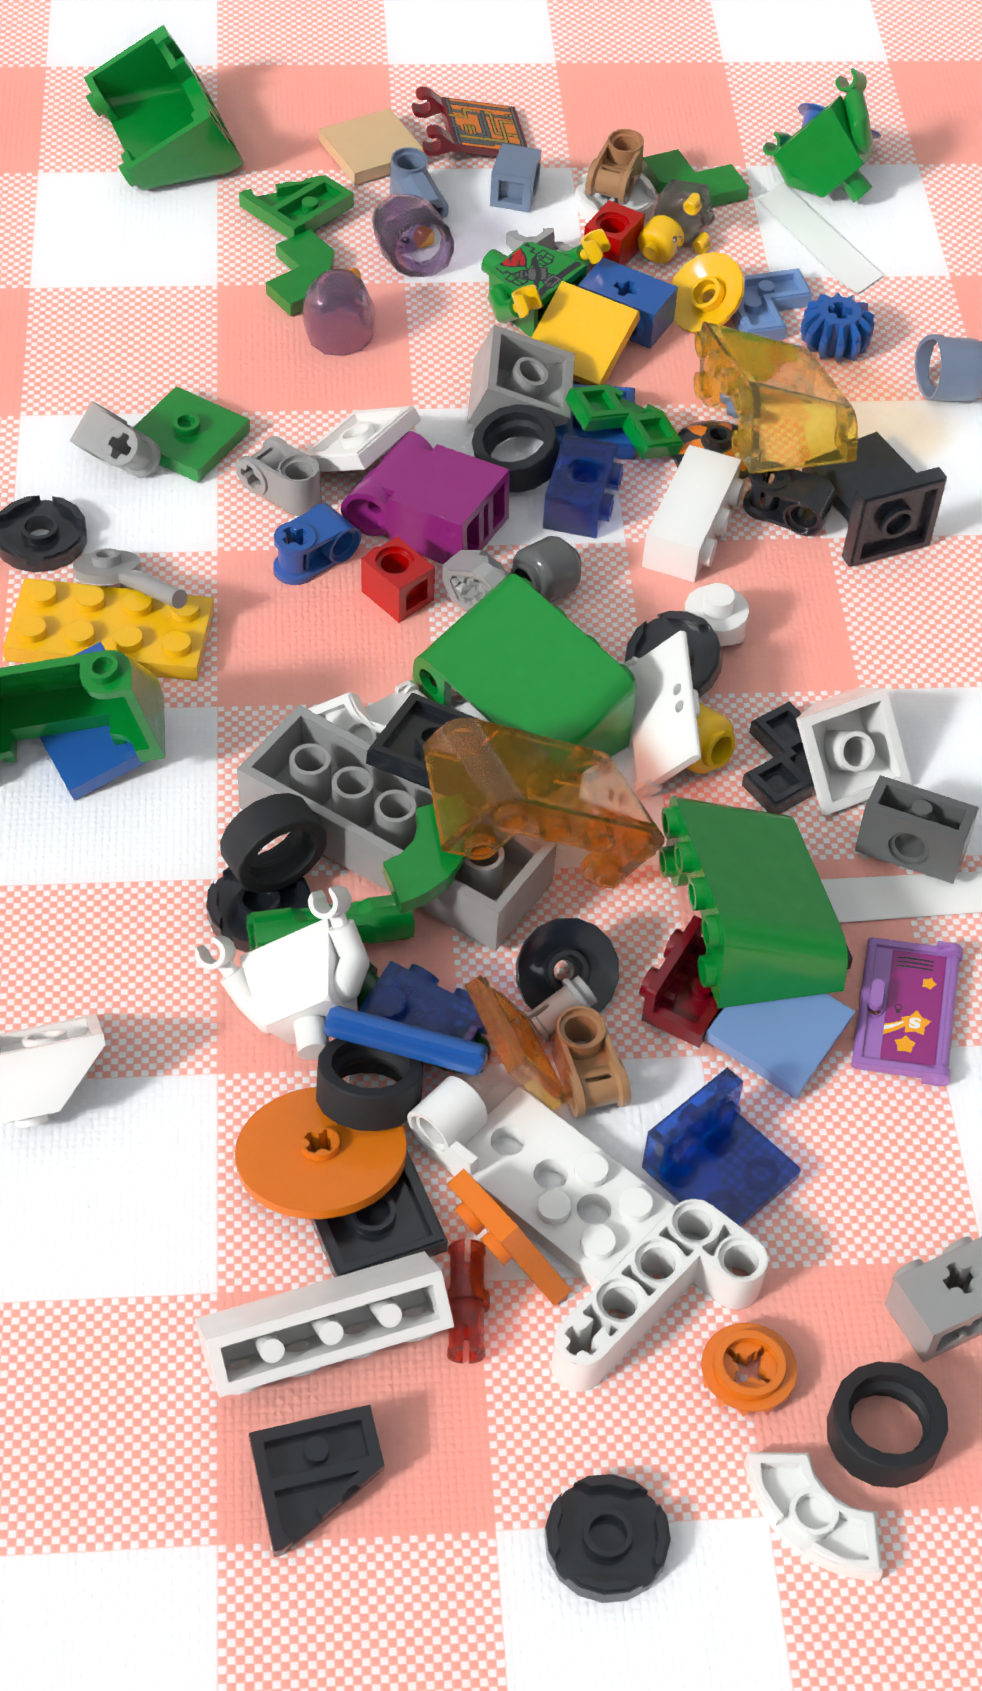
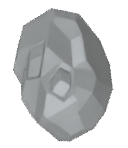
M460 550L442 565V581L450 599L466 611L472 608L501 580L510 574V572L504 570L501 562L496 561L490 554L482 550Z

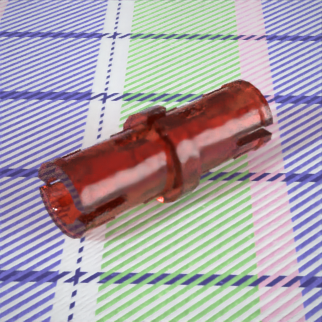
M460 1239L452 1242L448 1247L450 1257V1288L446 1292L454 1327L448 1329L447 1357L453 1362L463 1364L464 1340H467L469 1342V1364L482 1361L486 1356L484 1347V1313L490 1308V1294L484 1288L486 1247L482 1242L471 1239L470 1261L466 1262L465 1239Z

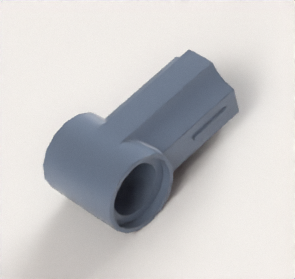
M400 148L391 156L390 195L394 200L404 204L415 224L425 225L429 228L437 227L439 222L448 216L449 207L427 171V155L417 148ZM424 212L428 215L427 221L423 220L422 215Z

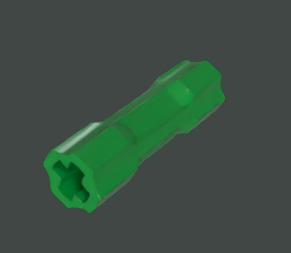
M392 895L369 897L362 901L351 902L349 910L345 913L347 919L354 920L363 943L376 944L407 940L410 937H414L415 922L413 912L409 911L400 914ZM289 907L250 912L247 915L250 952L323 919L315 917L309 908L294 909Z

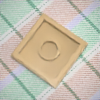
M390 108L319 129V142L354 185L390 175L391 156L400 148L412 147L423 151L420 143Z

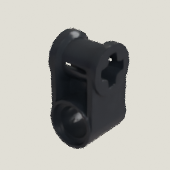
M760 460L751 467L749 479L752 486L751 490L744 496L743 508L750 517L756 520L767 521L799 535L812 536L821 530L836 499V490L827 479L821 476L802 472L775 460ZM773 473V474L775 475V477H774V480H773V481L771 482V484H770V483H769L770 475ZM762 497H765L763 507H760L759 501Z

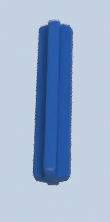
M342 1006L330 1008L325 1021L324 1032L329 1037L474 1076L482 1073L486 1066L488 1047L481 1043Z

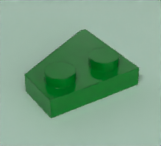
M321 175L306 178L300 182L289 181L275 184V193L255 196L251 189L239 192V203L241 208L289 239L309 229L315 231L353 208L354 193L328 176Z

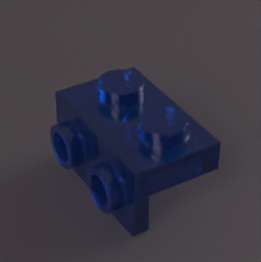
M393 961L389 962L358 1010L469 1041L472 1040L477 1031L487 1035L492 1027L482 1011L484 1003L476 996L461 988H456L454 993H451L438 986L439 979L423 967L411 964L409 969H406Z

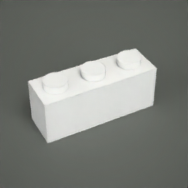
M693 445L688 446L646 533L642 561L643 568L695 583L702 566H711L718 540L715 539L716 535H725L732 512L729 507L730 505L737 507L743 494L745 480L739 479L742 459Z

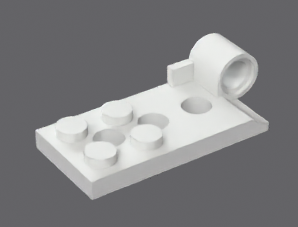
M449 1076L407 1115V1121L412 1132L427 1148L428 1156L453 1176H456L462 1169H465L525 1234L594 1289L675 1207L521 1086L512 1085L504 1079L481 1098L465 1081L455 1076ZM501 1138H512L518 1141L523 1148L514 1155H503L498 1153L492 1147V1144ZM553 1171L564 1178L565 1184L557 1189H546L538 1185L534 1178L541 1172ZM596 1205L603 1208L608 1213L609 1218L602 1223L591 1224L581 1219L578 1211L584 1206Z

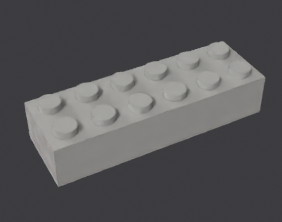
M298 705L237 768L240 808L243 810L253 802L273 794L291 793L301 796L327 832V846L323 855L391 892L383 875V862L401 854L414 840L417 831L415 821L416 808L452 798L366 764L367 750L372 745L371 743ZM470 806L472 838L468 858H465L463 865L454 876L453 883L437 898L419 907V909L497 951L552 884L557 843L511 818L507 821Z

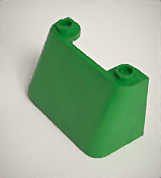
M164 24L84 77L91 93L86 95L89 104L99 117L103 114L108 117L125 151L121 154L123 163L118 167L131 187L138 184L141 189L147 190L228 174L245 164L205 85Z
M104 650L0 668V762L4 759L7 763L17 762L18 740L110 726V736L115 745L125 744V741L131 743L140 762L165 759L164 694L157 677L150 670L124 653L116 650Z

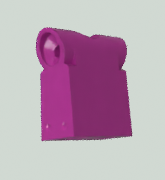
M409 431L382 457L381 463L373 468L342 501L340 510L342 516L359 529L361 533L369 536L387 534L390 540L398 536L420 555L443 565L460 550H483L508 520L510 470L438 444L432 448L429 442L420 434Z

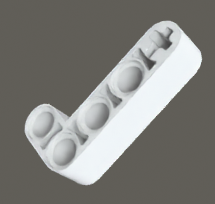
M689 1199L682 1201L647 1234L559 1325L555 1332L551 1362L553 1378L561 1387L574 1392L588 1391L598 1385L693 1284L727 1308L743 1309L749 1307L758 1299L767 1271L768 1255L765 1247L751 1234L704 1200ZM687 1232L696 1233L703 1239L690 1240L682 1234ZM728 1268H741L749 1276H736L729 1272ZM650 1270L660 1271L667 1278L654 1279L644 1272ZM620 1309L627 1312L630 1317L618 1319L608 1315L606 1311ZM591 1337H592L593 1339H592L591 1351H590V1354H589L588 1352H586V1349L590 1346V1340H591Z

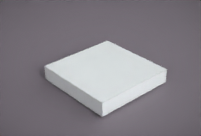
M415 406L356 410L343 419L304 454L312 456L318 461L320 472L365 470L417 425L421 418Z

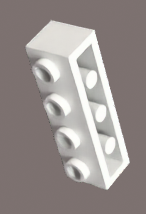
M425 1251L195 1318L207 1372L219 1398L231 1394L249 1393L267 1383L287 1377L308 1375L323 1366L347 1359L364 1358L380 1349L403 1342L420 1341L429 1338L436 1332L454 1327L442 1270Z

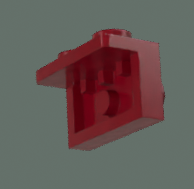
M694 915L684 931L676 929L673 932L664 951L663 957L666 958L660 969L654 966L649 969L641 984L639 996L645 998L642 1021L700 1048L704 1042L707 1030L723 1008L717 1007L711 987L704 988L700 981L698 958L699 955L706 954V946L703 937H701L702 919Z

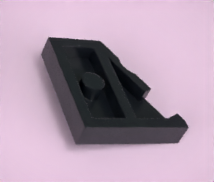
M370 1405L249 1433V1443L273 1556L284 1555L383 1472L384 1461Z

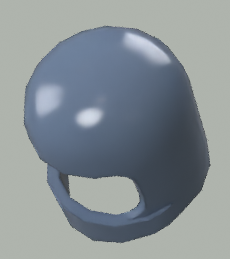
M942 334L927 335L920 341L915 352L914 367L919 390L926 400L966 402L982 397V341L974 338L945 337ZM936 343H938L941 356V369L937 387L932 385L929 379V365Z

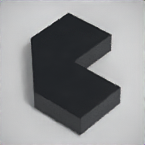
M790 701L751 721L749 733L774 758L746 772L742 780V786L767 812L781 814L810 798L814 789V783L796 718L802 713Z

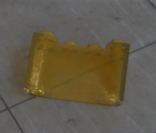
M707 321L703 322L701 331H696L695 350L698 358H700L699 372H695L693 377L695 396L697 399H701L707 407L717 406L721 393L730 398L738 415V430H733L732 432L733 453L736 458L741 457L750 474L856 461L858 424L855 410L808 348Z

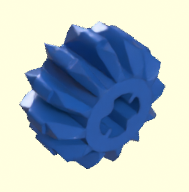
M836 292L834 297L820 294L818 300L810 301L804 311L800 328L801 340L806 342L808 352H819L820 360L831 357L838 363L844 357L854 361L857 354L866 353L867 347L870 345L875 325L873 321L874 314L868 311V303L855 302L854 295L846 298L841 297L838 292Z

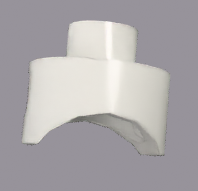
M723 583L702 586L689 594L685 602L684 611L704 618L717 634L721 646L743 643L749 617V605L742 594Z

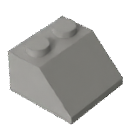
M493 325L473 361L467 423L478 426L485 416L495 410L518 404L531 405L545 411L554 421L555 426L567 424L570 419L571 409L565 398L569 389L573 387L575 353Z

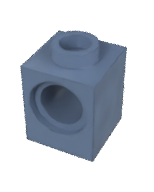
M501 144L491 172L490 206L530 213L540 183L542 150Z

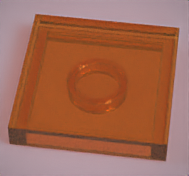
M480 975L465 984L464 986L508 1074L550 1110H554L567 1102L566 1097L568 1096L525 1013L486 977L483 978Z

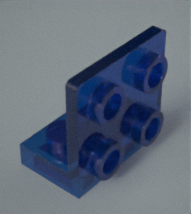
M727 1067L648 1131L642 1168L680 1203L689 1199L704 1200L742 1227L799 1178L801 1169L740 1115L741 1107L739 1106L744 1081Z

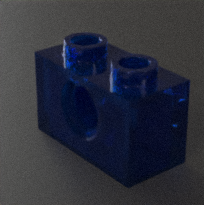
M570 434L564 435L545 494L543 529L597 539L601 522H610L615 495L610 494L611 490L619 491L622 481L624 464L616 463L617 443Z

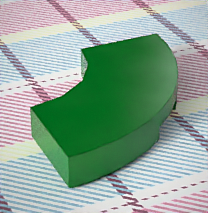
M466 795L416 808L415 821L417 831L414 840L401 854L383 862V875L400 914L415 910L442 894L453 883L454 876L463 865L465 858H468L472 838V815Z

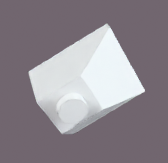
M857 687L814 703L796 718L822 815H829L868 800L880 775L906 784H912L887 688Z
M96 1014L0 1034V1113L3 1124L15 1121L17 1128L32 1127L49 1121V1114L61 1111L106 1045L104 1033Z

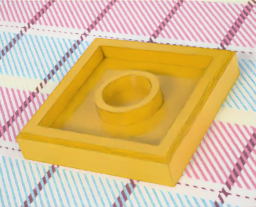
M562 281L531 338L575 353L574 381L584 385H603L609 378L640 319V314L638 310Z

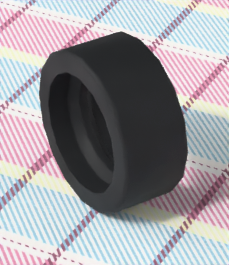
M514 404L495 410L485 416L475 428L472 438L475 458L510 470L509 492L511 493L533 490L549 481L558 470L562 456L554 421L545 411L531 405ZM533 436L543 441V444L536 453L523 460L506 462L491 457V453L500 443L512 437Z
M291 793L273 794L253 802L239 812L228 824L220 840L221 856L238 882L246 890L256 893L277 891L295 883L309 873L317 864L327 846V832L301 796ZM289 833L279 844L258 854L272 840Z
M337 1038L328 1042L318 1055L316 1102L323 1114L339 1125L359 1131H382L395 1128L405 1123L408 1113L421 1102L423 1085L422 1061ZM359 1073H375L389 1077L397 1083L381 1088H364L350 1084L343 1080V1078Z
M877 1361L857 1367L841 1381L827 1416V1440L836 1460L853 1477L878 1487L898 1488L917 1482L933 1467L948 1432L947 1407L938 1388L921 1372L901 1363ZM873 1395L887 1396L905 1403L918 1416L922 1425L923 1435L919 1445L912 1451L903 1454L884 1453L868 1446L856 1434L852 1426L851 1413L855 1404L861 1399Z

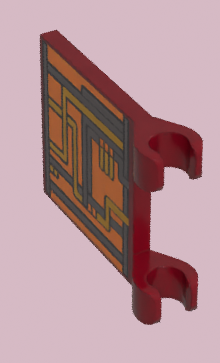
M420 86L416 89L417 99L427 101L423 104L412 103L413 114L419 118H427L441 113L446 128L445 130L435 124L427 127V136L437 140L434 142L423 141L422 148L426 155L435 157L455 151L497 157L502 143L528 147L515 107L440 97L432 89L425 86Z

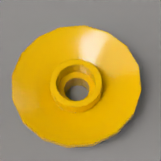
M717 252L698 255L685 263L674 276L671 283L678 287L674 322L683 330L696 334L714 331L727 323L738 310L744 296L745 277L740 265L727 254Z

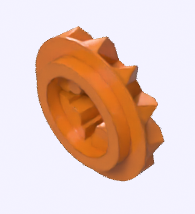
M736 1323L720 1329L707 1342L700 1363L704 1388H709L716 1396L719 1407L728 1405L739 1410L742 1417L750 1412L764 1411L768 1415L774 1407L783 1401L787 1402L797 1379V1362L791 1347L778 1333L755 1323ZM759 1356H762L757 1374L761 1380L759 1381L751 1376L745 1382L736 1383L739 1369L736 1362L746 1366L751 1361L755 1362Z

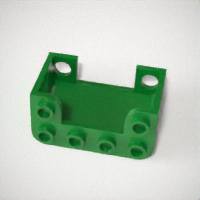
M512 573L507 575L414 659L413 682L418 685L419 690L428 699L451 708L453 687L491 724L551 747L548 762L527 791L539 803L629 746L636 697V680L633 673L627 666L619 664L604 651L594 637L586 635L571 622L561 608L553 606L539 594L532 583L526 578H521ZM433 681L436 682L437 688L432 684Z
M672 796L669 807L662 808L661 813L663 832L667 840L666 846L659 848L660 870L664 878H671L674 886H686L688 884V897L693 911L700 910L702 935L706 946V954L699 955L698 958L699 977L704 988L711 987L717 1007L725 1008L844 991L848 968L846 940L794 818L787 815Z

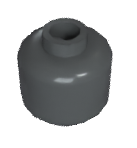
M547 536L520 549L516 553L511 573L529 580L535 590L551 603L573 592L578 587L582 572L581 557L578 551L562 538Z

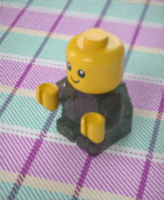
M675 179L669 182L660 193L654 217L649 220L638 236V247L647 259L655 263H666L675 256L681 247H692L698 254H705L711 247L709 235L706 232L699 233L705 225L710 226L715 219L712 204L709 203L711 198L708 185Z

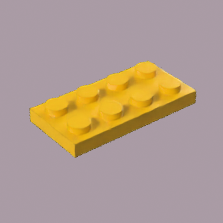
M24 578L3 645L5 661L32 663L68 657L101 641L105 650H116L124 653L150 670L156 677L198 681L215 611L214 597L187 595L186 604L182 608L176 609L134 589Z

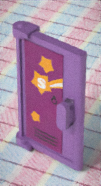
M874 937L868 939L851 1063L852 1068L922 1078L921 1084L946 1086L950 1083L951 1070L949 1069L959 962L963 959L962 946L938 941L937 946ZM874 1010L879 1011L880 1013L874 1015L871 1014L869 1011Z

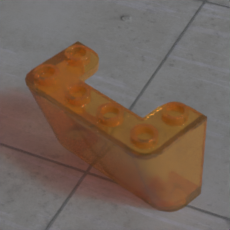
M459 718L445 723L422 745L443 852L466 856L472 860H483L493 856L499 848L507 843L516 833L540 838L547 842H558L590 851L591 853L581 862L580 869L583 879L599 888L613 889L620 885L627 876L647 859L653 857L665 842L664 835L610 755L605 752L475 718Z

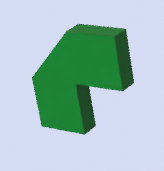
M678 149L643 157L642 171L660 194L674 197L676 192L690 196L692 193H698L701 204L710 208L748 199L749 186L732 164L695 172Z
M310 229L276 244V257L288 266L291 271L267 281L266 294L290 316L325 301L330 278L328 273L333 270L335 263L334 250Z
M609 384L569 389L565 400L584 432L622 427L642 460L675 456L680 453L684 446L683 441L664 411L650 404L643 408L623 398V391Z

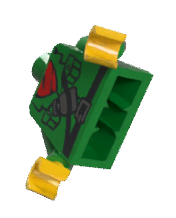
M602 229L589 232L581 239V245L568 251L549 249L534 242H525L508 256L496 249L490 250L483 258L481 269L489 275L488 301L497 321L504 324L512 322L529 337H532L560 283L564 281L578 287L587 275V265L598 263L603 257V252L611 249L605 232Z

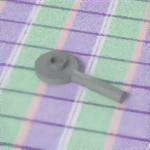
M112 548L99 549L93 553L81 556L73 564L74 576L82 583L90 585L122 583L176 609L182 608L187 602V593L184 590L141 572L140 558L132 552Z

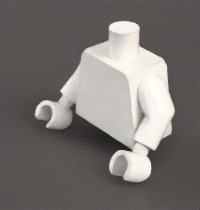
M340 885L329 887V894L333 900L332 908L329 906L327 896L322 890L314 891L309 895L308 905L311 913L323 920L240 956L241 966L239 967L233 962L236 948L234 942L228 937H212L220 950L218 961L211 956L210 951L202 945L195 948V958L201 967L212 970L218 968L223 978L220 980V983L238 1009L263 1033L274 1034L288 1044H296L298 1056L304 1060H317L325 1045L330 1042L329 1036L324 1032L325 1021L330 1008L342 1006L357 1010V996L361 991L370 966L369 957L353 919H347L345 914L351 906V894L348 889Z

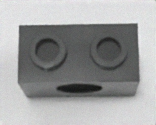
M880 775L864 809L855 851L953 884L967 852L979 807Z

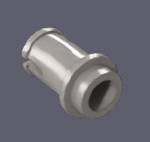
M576 976L571 981L567 978L563 979L562 984L564 986L534 1009L525 1013L529 1022L545 1042L550 1040V1037L555 1034L558 1018L566 1009L573 1006H586L590 1008L598 1002L580 976Z

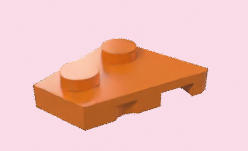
M462 1169L447 1183L449 1188L461 1200V1203L453 1210L476 1236L484 1229L488 1231L480 1240L503 1266L513 1259L554 1306L572 1291L518 1225L465 1169Z

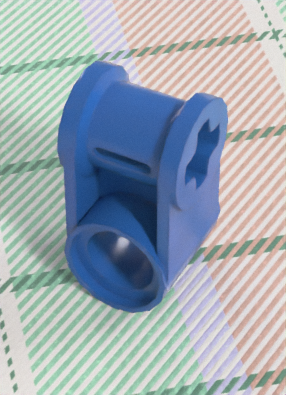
M327 503L315 505L308 512L290 522L281 524L275 530L274 545L278 549V556L273 563L275 577L289 585H301L309 582L318 574L349 559L360 545L361 531Z

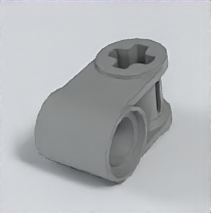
M91 401L70 439L71 443L94 457L139 478L152 474L157 469L161 460L160 448L153 439L128 425L127 421L93 401Z
M270 436L263 442L262 449L252 456H243L236 462L237 475L248 490L261 495L291 515L301 516L315 505L322 503L320 466L318 461L314 457L290 446L280 437Z

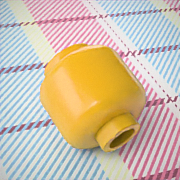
M699 702L700 714L697 717L701 759L686 769L696 774H707L723 767L730 760L735 749V738L731 721L723 714Z

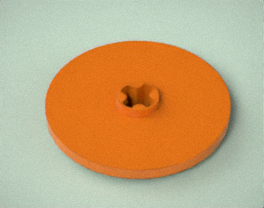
M316 1087L287 1093L262 1106L243 1126L235 1147L237 1173L243 1187L250 1196L272 1211L303 1219H326L344 1216L373 1204L395 1185L403 1172L407 1159L406 1134L402 1124L398 1127L382 1131H359L339 1125L323 1114L316 1102Z

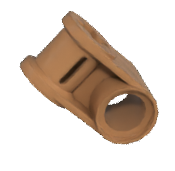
M618 129L608 136L597 158H594L590 165L585 183L586 195L594 196L595 193L617 198L619 204L626 205L629 202L642 172L644 138L639 132L632 129Z
M573 1006L566 1009L559 1016L556 1024L552 1055L563 1084L564 1095L570 1113L577 1119L584 1117L586 1110L614 1103L621 1108L629 1106L631 1103L629 1079L622 1061L617 1056L601 1014L593 1008L586 1006ZM579 1038L585 1040L588 1043L577 1044L572 1042L570 1039Z

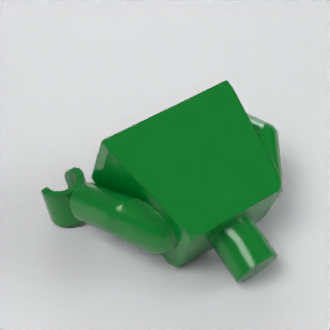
M852 68L853 81L850 86L847 78L843 76L837 77L835 81L837 89L847 93L844 99L839 95L792 136L789 133L775 131L773 134L777 139V145L766 142L763 145V152L766 155L774 156V162L787 186L809 194H816L821 198H824L837 186H840L855 203L872 188V185L859 168L873 154L871 148L873 140L869 113L863 93L867 85V78L864 73Z

